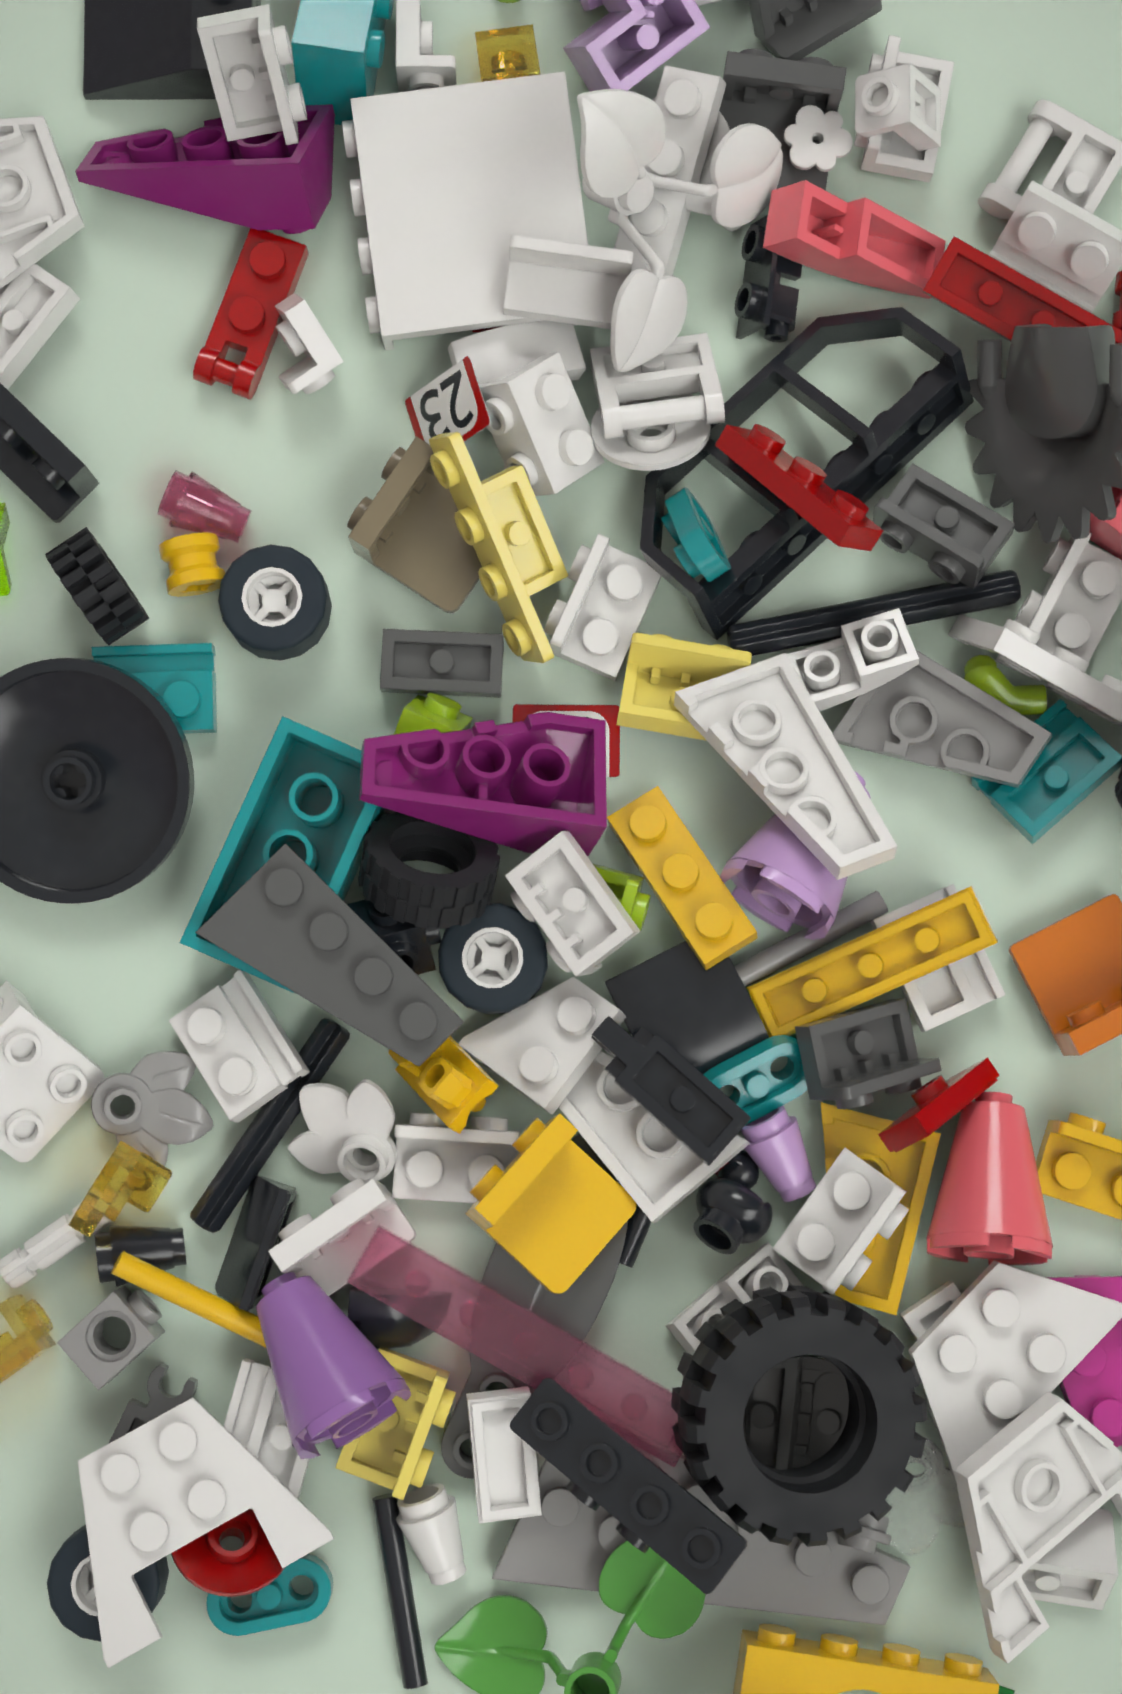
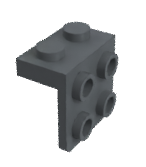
M745 49L740 52L727 51L723 80L727 85L719 111L727 121L730 130L742 124L755 123L769 129L781 142L783 163L777 189L807 180L826 191L828 172H822L816 166L808 170L795 168L789 159L791 146L787 145L784 141V132L789 125L795 124L796 115L804 106H817L824 114L829 111H838L844 91L847 68L833 66L829 61L818 57H805L795 61L774 58L772 54L761 49ZM813 140L816 144L821 143L819 140Z

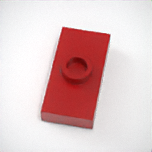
M987 1057L946 1081L942 1075L935 1077L910 1095L916 1105L878 1134L890 1153L893 1151L897 1153L928 1137L997 1082V1077L1000 1076Z

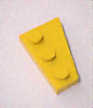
M820 1102L826 1173L844 1147H846L907 1191L900 1200V1203L908 1208L909 1211L893 1234L886 1240L877 1233L863 1252L864 1255L873 1261L852 1291L840 1285L835 1292L836 1296L850 1303L897 1315L941 1133L933 1132L928 1137L897 1153L895 1151L890 1153L878 1134L894 1121L849 1109H837V1106Z

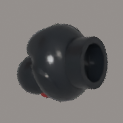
M740 1151L714 1173L717 1177L708 1179L699 1188L696 1196L699 1216L694 1222V1231L705 1245L722 1254H733L740 1244L758 1241L767 1233L772 1222L773 1212L771 1204L769 1202L764 1203L755 1192L750 1190L758 1181L759 1167L750 1155L744 1151Z

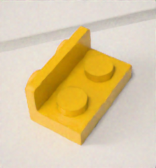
M1070 1112L1067 1122L1049 1119L1036 1159L1042 1194L1122 1220V1140L1103 1135L1106 1123Z

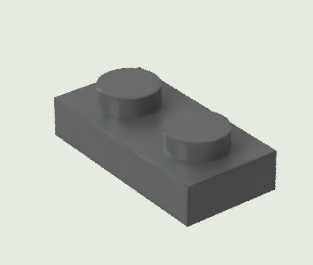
M383 629L380 690L381 692L436 693L440 695L501 698L504 634Z

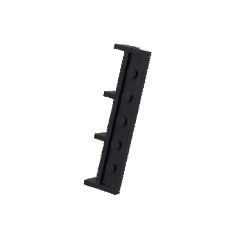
M903 307L818 317L724 403L725 422L711 424L709 439L697 455L680 465L662 470H653L646 475L640 550L648 565L687 598L701 627L714 639L718 640L724 635L731 625L738 622L827 539L819 530L715 446L727 424L739 427L782 388L852 442L846 450L838 452L828 462L823 470L827 474L824 483L835 492L837 490L845 491L866 503L974 402L973 396L969 393L971 387L961 349ZM897 336L905 337L940 362L932 370L924 372L915 381L912 389L889 410H885L877 415L869 427L797 374L827 345ZM705 459L773 514L774 517L760 530L750 533L743 540L739 549L728 558L731 565L730 570L711 582L703 577L698 583L661 551L663 533L661 517L664 516L665 494Z

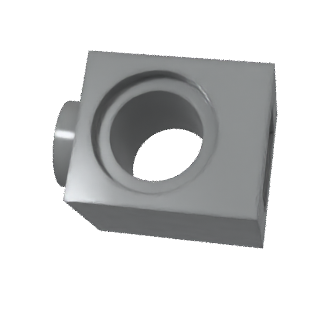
M123 1286L113 1291L60 1339L57 1344L99 1390L112 1381L165 1332L157 1322L162 1317V1314L155 1303L144 1292L136 1289L132 1293L126 1286ZM108 1317L121 1318L129 1326L131 1338L126 1348H115L105 1340L103 1325Z

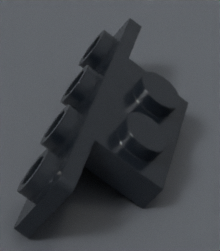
M544 1378L510 1422V1429L571 1480L566 1487L577 1499L595 1511L602 1506L620 1522L616 1530L629 1543L644 1553L649 1548L654 1550L703 1593L710 1594L717 1588L746 1549L747 1540L554 1379Z

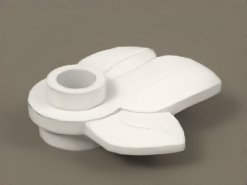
M364 1079L356 1085L351 1094L329 1083L307 1084L301 1088L299 1092L300 1108L309 1131L301 1133L288 1146L290 1153L301 1164L320 1174L341 1172L351 1182L361 1178L365 1184L372 1179L376 1181L381 1180L392 1171L396 1161L397 1149L389 1134L395 1123L396 1116L388 1096L377 1084L371 1080ZM360 1148L368 1149L375 1155L365 1154Z

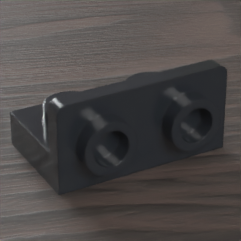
M0 383V470L53 522L60 523L100 483L87 466Z

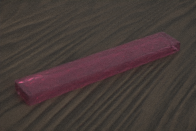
M380 1224L377 1226L347 1278V1283L534 1389L538 1387L544 1378L554 1379L628 1442L670 1466H676L683 1452L676 1445L672 1426L678 1422V1414L671 1408V1390Z

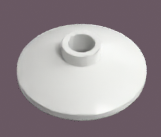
M689 394L666 396L645 400H637L631 403H619V405L624 406L638 403L689 397L693 395ZM599 408L596 410L591 421V437L594 446L604 458L621 467L642 471L667 469L690 460L704 448L711 431V424L706 425L704 419L623 430V437L604 439Z

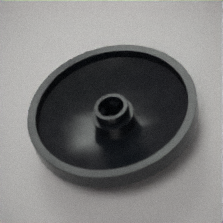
M83 658L41 660L26 664L1 676L0 882L17 892L39 900L78 904L109 898L143 881L155 872L175 849L183 835L193 804L194 768L192 755L183 729L172 710L151 687L139 678L116 666L96 660Z

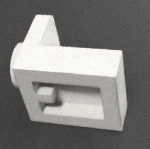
M396 0V73L398 91H414L456 85V58L452 55H433V22L421 21L420 0Z
M911 63L860 75L855 81V131L864 138L894 131L918 151L941 147V89Z
M293 293L275 305V308L284 320L276 326V329L295 357L303 352L307 357L280 374L279 379L292 394H296L301 390L305 394H310L328 384L335 377L332 369L344 361L306 301Z

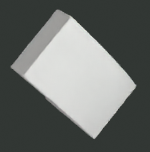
M539 321L506 325L451 342L447 348L452 366L466 356L471 358L479 386L483 383L502 380L542 355L559 352L571 381L579 380L586 370L574 325L568 323Z
M899 608L842 625V638L787 654L819 711L839 705L878 688L919 664V657Z
M769 1242L762 1245L729 1271L666 1325L687 1353L693 1355L701 1341L694 1335L701 1326L708 1322L714 1327L724 1318L720 1308L734 1299L745 1304L753 1300V1291L772 1287L778 1292H784L789 1285L803 1286L778 1253L772 1249L773 1247Z

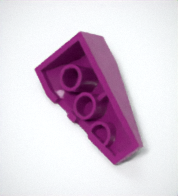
M332 104L305 105L307 120L298 121L299 143L286 145L283 131L228 142L221 118L205 120L204 127L176 138L173 137L170 130L164 128L96 141L75 172L78 181L256 230H282L287 234H298L316 228L331 200L335 113Z
M542 712L527 715L525 721L495 725L494 720L475 722L472 729L441 733L436 729L367 738L364 739L362 744L359 800L532 854L561 831H570L588 857L607 828L606 720Z

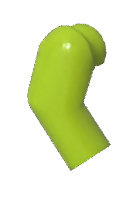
M976 655L966 662L963 679L1021 715H1041L1046 712L1047 693L1043 684L1013 686L1000 669L997 668L996 661L988 655Z

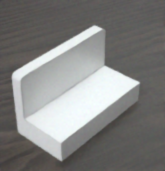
M511 235L509 246L510 261L503 315L611 329L614 302L622 283L631 273L634 253L627 250Z
M1106 1509L1095 1511L1022 1575V1580L1034 1600L1103 1610L1118 1577L1112 1513Z

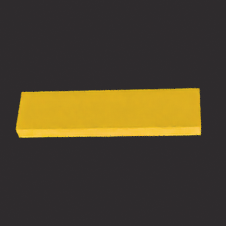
M970 886L747 987L769 1037L777 1035L790 1036L796 1033V1026L837 1015L998 943V940L973 887Z

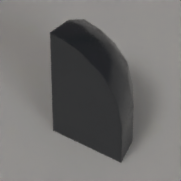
M354 1285L349 1291L348 1318L376 1349L380 1347L388 1349L409 1347L433 1333L446 1316L452 1292Z

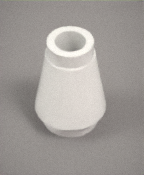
M439 1483L425 1485L406 1493L404 1500L399 1499L397 1502L400 1514L397 1516L396 1521L425 1572L429 1575L431 1584L443 1585L457 1580L465 1574L466 1567L463 1561L464 1555L455 1497L447 1495L445 1486Z

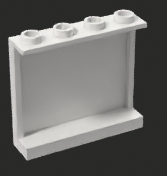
M565 71L351 98L353 120L342 121L347 158L358 157L361 178L350 180L354 215L355 217L366 215L368 237L358 238L357 240L362 275L373 274L376 296L365 297L370 334L381 332L385 350H393V340L546 321L503 315V304L510 261L509 246L511 235L588 245Z

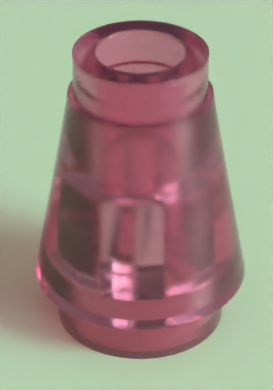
M175 470L164 492L157 515L169 519V526L197 533H214L218 538L229 539L238 543L252 510L241 506V503L195 472L191 471L188 476Z

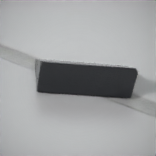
M256 1176L249 1186L215 1284L217 1294L237 1308L245 1311L254 1308L261 1299V1291L266 1285L274 1262L268 1251L280 1243L281 1239L278 1233L286 1227L297 1195L295 1187L263 1176Z

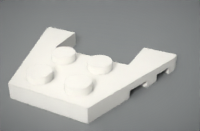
M44 116L0 119L1 289L85 227Z
M1049 1392L1041 1396L954 1469L989 1647L994 1655L1007 1664L1050 1627L1022 1580V1575L1110 1498L1122 1518V1452L1113 1445V1441L1067 1402Z
M193 1397L78 1460L103 1659L108 1668L163 1637L134 1578V1574L248 1509H253L282 1568L334 1539L330 1530Z

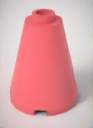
M983 1092L975 1098V1102L969 1103L961 1110L926 1237L927 1254L937 1258L968 1263V1256L988 1259V1265L993 1261L1006 1265H1035L1047 1263L1048 1259H1052L1053 1243L1024 1107L1012 1103V1095L1002 1092Z

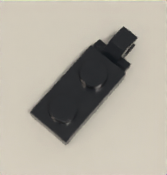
M608 1016L591 1034V1038L614 1058L605 1068L615 1079L614 1083L707 1166L711 1165L751 1119L745 1111L657 1033L653 1036L644 1027H641L632 1037Z

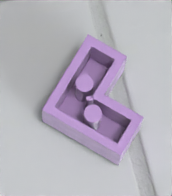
M601 0L609 13L563 47L589 91L603 89L629 90L708 30L710 26L695 0Z

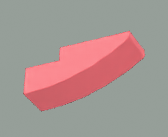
M804 180L772 190L763 248L796 263L852 282L930 299L932 297L922 291L944 254L946 241L866 197L846 202Z

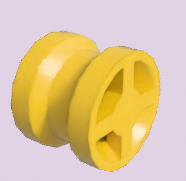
M208 532L185 534L165 540L159 544L160 558L168 564L170 572L165 582L169 595L177 597L194 596L220 589L221 579L225 575V570L217 565L216 554L220 549L216 534Z

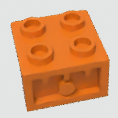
M1116 894L1108 895L1009 947V953L1063 1056H1080L1122 1034V902Z

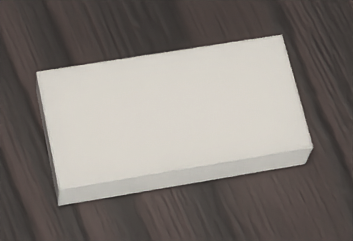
M528 1386L466 1394L479 1523L542 1515L536 1451L510 1429V1422L531 1396Z

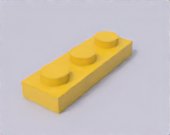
M658 786L607 817L610 828L705 970L710 969L758 938L756 929Z

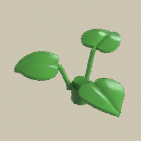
M625 1540L609 1555L599 1579V1595L603 1603L608 1608L625 1614L605 1653H586L575 1661L571 1670L566 1669L554 1652L542 1650L547 1640L548 1631L545 1620L539 1611L529 1602L510 1595L493 1596L474 1605L454 1626L437 1640L434 1648L450 1672L462 1683L479 1694H539L545 1683L543 1663H547L557 1676V1684L565 1687L564 1694H618L622 1679L619 1666L615 1660L634 1622L645 1634L654 1638L666 1639L683 1634L699 1618L706 1594L654 1550L649 1548L644 1553Z

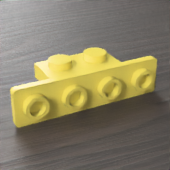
M459 432L442 433L430 438L429 444L434 453L430 456L432 470L438 482L445 489L449 488L458 509L454 515L456 526L465 542L471 546L473 545L482 565L478 571L480 582L486 594L493 601H497L506 621L502 625V632L509 648L515 655L521 656L524 661L545 663L553 659V651L529 596L568 577V573L523 465L511 466L480 481Z

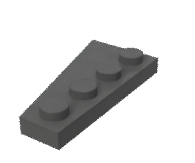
M286 843L195 932L418 1067L464 1023Z

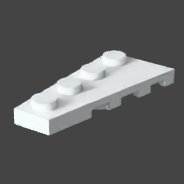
M786 653L675 692L674 706L837 880L894 859L897 844Z

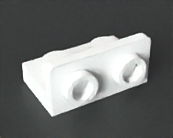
M1090 532L1087 538L1074 539L1071 537L1068 542L1059 538L1042 568L1043 571L1051 575L1041 594L1032 590L1015 619L1016 622L1040 635L1036 643L1038 647L1052 655L1056 647H1060L1081 657L1088 663L1122 600V560L1088 543L1092 535Z
M598 534L592 548L581 545L568 575L569 579L576 581L575 587L567 603L557 599L545 625L544 632L552 636L550 646L555 656L616 681L630 649L632 634L637 633L662 576L649 566L646 561L609 546L610 538Z
M570 831L558 833L505 875L514 888L511 898L517 909L530 922H538L549 938L546 948L552 959L565 972L572 971L575 977L593 974L602 967L601 961L641 932Z
M410 1112L409 1124L398 1123L395 1125L397 1156L394 1166L392 1198L475 1203L477 1199L469 1192L494 1164L504 1171L519 1154L512 1144L520 1136V1131L508 1130V1118L471 1116V1128L465 1127L458 1134L447 1127L434 1113Z
M844 1147L772 1249L823 1286L822 1288L832 1296L840 1285L852 1291L873 1262L863 1254L865 1249L877 1233L888 1240L909 1211L908 1208L900 1203V1200L907 1191Z

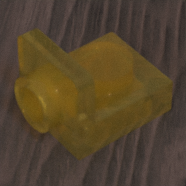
M533 24L475 32L481 82L540 75Z
M120 1141L68 1225L90 1238L102 1217L104 1216L115 1222L126 1202L143 1212H149L170 1180L172 1171L156 1162L148 1154L140 1152Z
M22 1294L9 1297L0 1303L1 1314L17 1336V1338L13 1339L9 1331L0 1335V1384L56 1345L48 1333L53 1330V1324L48 1314L36 1300L31 1299L27 1302Z

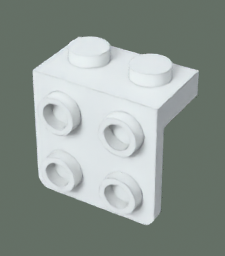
M6 980L0 987V1149L16 1161L23 1163L32 1160L93 1095L97 1085L104 1079V1074L96 1063L37 1017L25 995Z

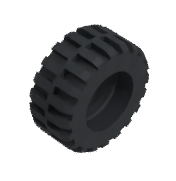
M789 1285L784 1292H778L772 1287L753 1291V1300L745 1304L734 1299L720 1308L724 1318L714 1327L705 1322L694 1336L701 1341L693 1355L684 1352L677 1368L684 1377L681 1387L672 1388L671 1408L678 1414V1422L672 1426L676 1445L686 1458L683 1462L695 1482L721 1512H725L736 1525L751 1534L756 1531L761 1532L769 1542L788 1546L792 1542L793 1537H798L807 1547L826 1545L828 1541L827 1532L836 1531L844 1540L861 1533L862 1527L858 1520L867 1514L873 1516L877 1521L885 1516L892 1509L885 1501L887 1496L895 1487L905 1493L914 1478L905 1469L910 1456L922 1458L926 1439L915 1432L916 1422L928 1420L926 1400L917 1395L914 1387L919 1386L922 1382L915 1363L902 1355L905 1346L892 1331L880 1325L877 1318L834 1294L832 1296L826 1291L820 1293L807 1286ZM808 1354L822 1357L833 1363L842 1372L848 1387L849 1411L841 1436L824 1456L809 1465L788 1470L773 1469L766 1466L752 1454L744 1438V1413L753 1388L768 1370L784 1360Z

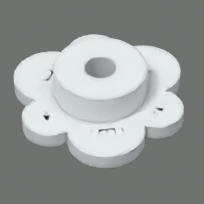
M813 105L804 106L798 111L795 124L789 125L784 132V141L787 145L791 146L789 159L795 168L808 170L816 166L818 170L828 172L834 168L836 158L848 155L853 145V139L851 134L842 128L843 118L838 112L829 111L824 114L820 108ZM813 140H819L821 143L816 144Z

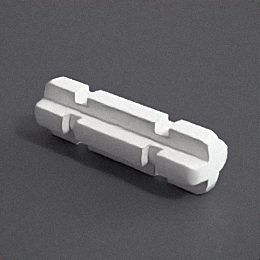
M97 1196L88 1197L72 1209L73 1214L71 1216L69 1214L61 1216L24 1242L25 1248L23 1250L21 1248L14 1249L0 1259V1274L5 1282L12 1288L24 1285L38 1275V1268L40 1270L48 1268L85 1242V1235H95V1233L108 1226L112 1221V1217L102 1200Z

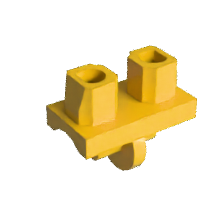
M451 1036L420 1067L389 1049L388 1054L399 1064L395 1070L446 1126L458 1134L466 1127L470 1112L482 1110L486 1104L485 1098L492 1095L499 1087Z

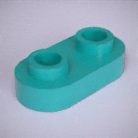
M684 487L666 499L665 505L669 513L661 518L669 534L678 544L673 549L686 572L693 579L702 574L707 581L711 582L730 570L731 565L712 522L689 489Z
M786 1035L767 1038L712 1067L703 1074L719 1089L726 1085L734 1086V1091L729 1098L751 1117L747 1124L800 1097L808 1090L798 1041ZM783 1056L788 1058L787 1064L780 1071L770 1070L771 1064L775 1059Z
M307 1554L286 1566L282 1573L269 1585L251 1593L252 1604L248 1607L241 1608L236 1606L232 1602L231 1597L208 1593L206 1602L208 1616L217 1629L232 1636H243L308 1622L317 1618L326 1609L333 1592V1577L329 1567L323 1560L312 1554ZM298 1575L309 1577L313 1583V1591L306 1595L296 1593L292 1588V1579Z

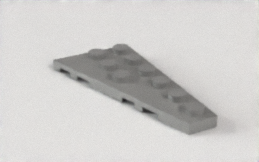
M597 1415L747 1540L746 1549L712 1593L706 1594L704 1604L879 1625L886 1624L911 1568L907 1561L877 1547L875 1554H870L837 1544L839 1534L836 1531L827 1532L828 1541L826 1545L807 1547L798 1537H793L792 1542L787 1546L769 1542L759 1531L751 1534L736 1525L725 1512H721L705 1494L684 1465L685 1456ZM545 1459L538 1474L542 1515L518 1518L493 1572L492 1579L599 1592V1579L606 1560L615 1548L626 1540L616 1530L620 1522L602 1506L595 1511L577 1499L566 1487L571 1480Z

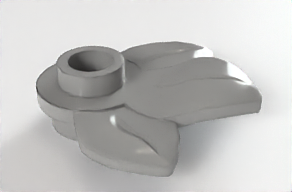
M158 1051L147 1054L135 1065L130 1073H116L106 1077L97 1085L93 1092L91 1110L95 1121L101 1128L116 1135L121 1155L134 1166L148 1170H163L167 1162L168 1144L181 1145L191 1143L204 1136L213 1127V1120L205 1107L191 1094L184 1091L196 1068L189 1054L176 1051ZM126 1095L132 1098L135 1103L133 1110L125 1115L116 1114L110 1107L115 1097Z

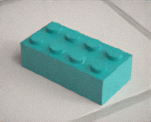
M282 716L179 943L295 993L195 932L285 843L343 901L345 900L361 864L365 835L368 833L371 823L380 820V816L383 815L385 810L383 807L359 800L362 750Z

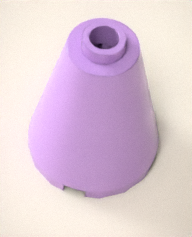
M855 772L862 786L867 792L869 798L871 799L869 792L865 788V780L857 772ZM774 814L726 862L720 878L724 883L729 879L734 882L736 887L732 892V896L740 905L756 917L787 933L793 923L809 928L804 938L815 940L825 938L830 928L834 925L848 876L837 880L783 821Z

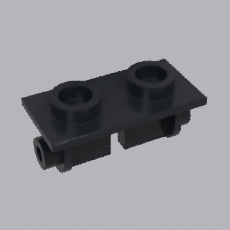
M766 215L750 225L742 243V257L746 262L743 285L737 293L734 306L735 314L739 317L736 338L743 339L763 329L765 330L764 338L766 340L785 342L788 340V332L795 330L799 289L780 284L781 277L793 281L800 279L802 264L763 248L768 217Z

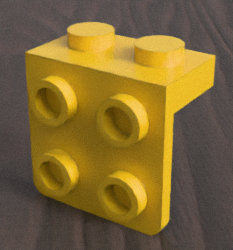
M560 1113L546 1124L538 1117L532 1121L512 1144L519 1152L504 1171L494 1164L471 1189L469 1193L477 1201L465 1213L553 1294H560L569 1289L636 1210V1202L629 1193L571 1140L578 1130Z

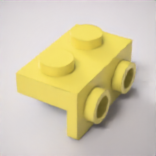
M633 633L616 725L707 741L674 706L675 692L743 667L751 666L752 654L721 644L707 645L673 639L663 634Z
M380 1347L379 1352L405 1379L411 1396L407 1401L395 1396L392 1401L397 1411L369 1432L344 1445L335 1468L392 1489V1497L404 1500L409 1484L421 1488L434 1454L433 1451L423 1448L431 1424L441 1428L444 1427L456 1392L445 1388L450 1371L391 1349Z

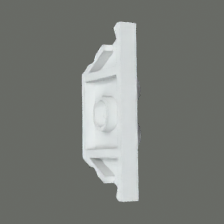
M993 1261L912 1345L908 1351L922 1380L921 1383L927 1398L926 1403L934 1426L938 1429L949 1461L948 1466L954 1477V1469L1046 1392L1051 1393L1122 1318L1121 1302Z

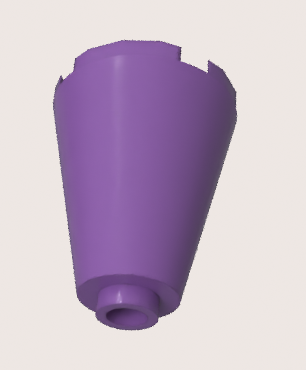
M289 1272L273 1279L263 1287L261 1292L264 1297L257 1304L256 1311L291 1443L300 1459H312L320 1456L315 1444L330 1438L336 1449L352 1442L381 1424L397 1411L392 1401L395 1396L406 1401L409 1399L411 1392L405 1379L311 1276L297 1278L294 1272Z

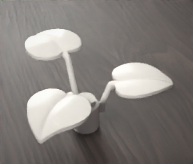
M603 89L585 92L577 96L581 118L580 161L583 174V191L590 200L610 208L608 220L622 229L650 265V271L636 269L627 276L617 293L613 306L610 336L612 363L614 370L627 372L655 358L675 341L684 324L688 303L684 283L673 275L664 276L665 266L663 261L628 220V215L644 211L650 205L654 195V187L702 197L713 196L711 206L713 220L725 227L743 226L759 216L769 204L771 192L777 189L779 184L783 153L781 142L769 129L755 123H746L731 129L717 145L710 164V175L713 183L698 184L656 176L647 172L644 166L656 159L664 146L666 135L665 120L660 107L650 98L636 92L622 89Z

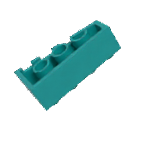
M300 0L291 41L295 82L301 85L305 105H333L335 125H342V121L353 120L351 98L374 96L378 68H381L384 56L386 19H391L394 0Z

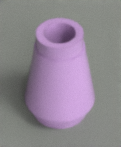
M784 1106L754 1120L741 1129L745 1137L744 1139L750 1143L744 1149L775 1190L780 1193L784 1202H791L802 1198L816 1188L797 1118L795 1116H788Z

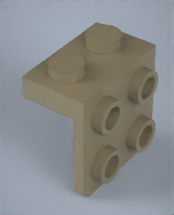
M416 436L407 450L399 447L391 455L381 474V478L386 481L374 499L365 497L357 505L347 524V527L352 530L348 538L355 554L442 611L454 613L460 609L479 581L478 571L482 565L473 545L467 544L458 531L454 518L455 512L458 509L449 488L445 489L434 475L430 463V456L434 454L431 446Z

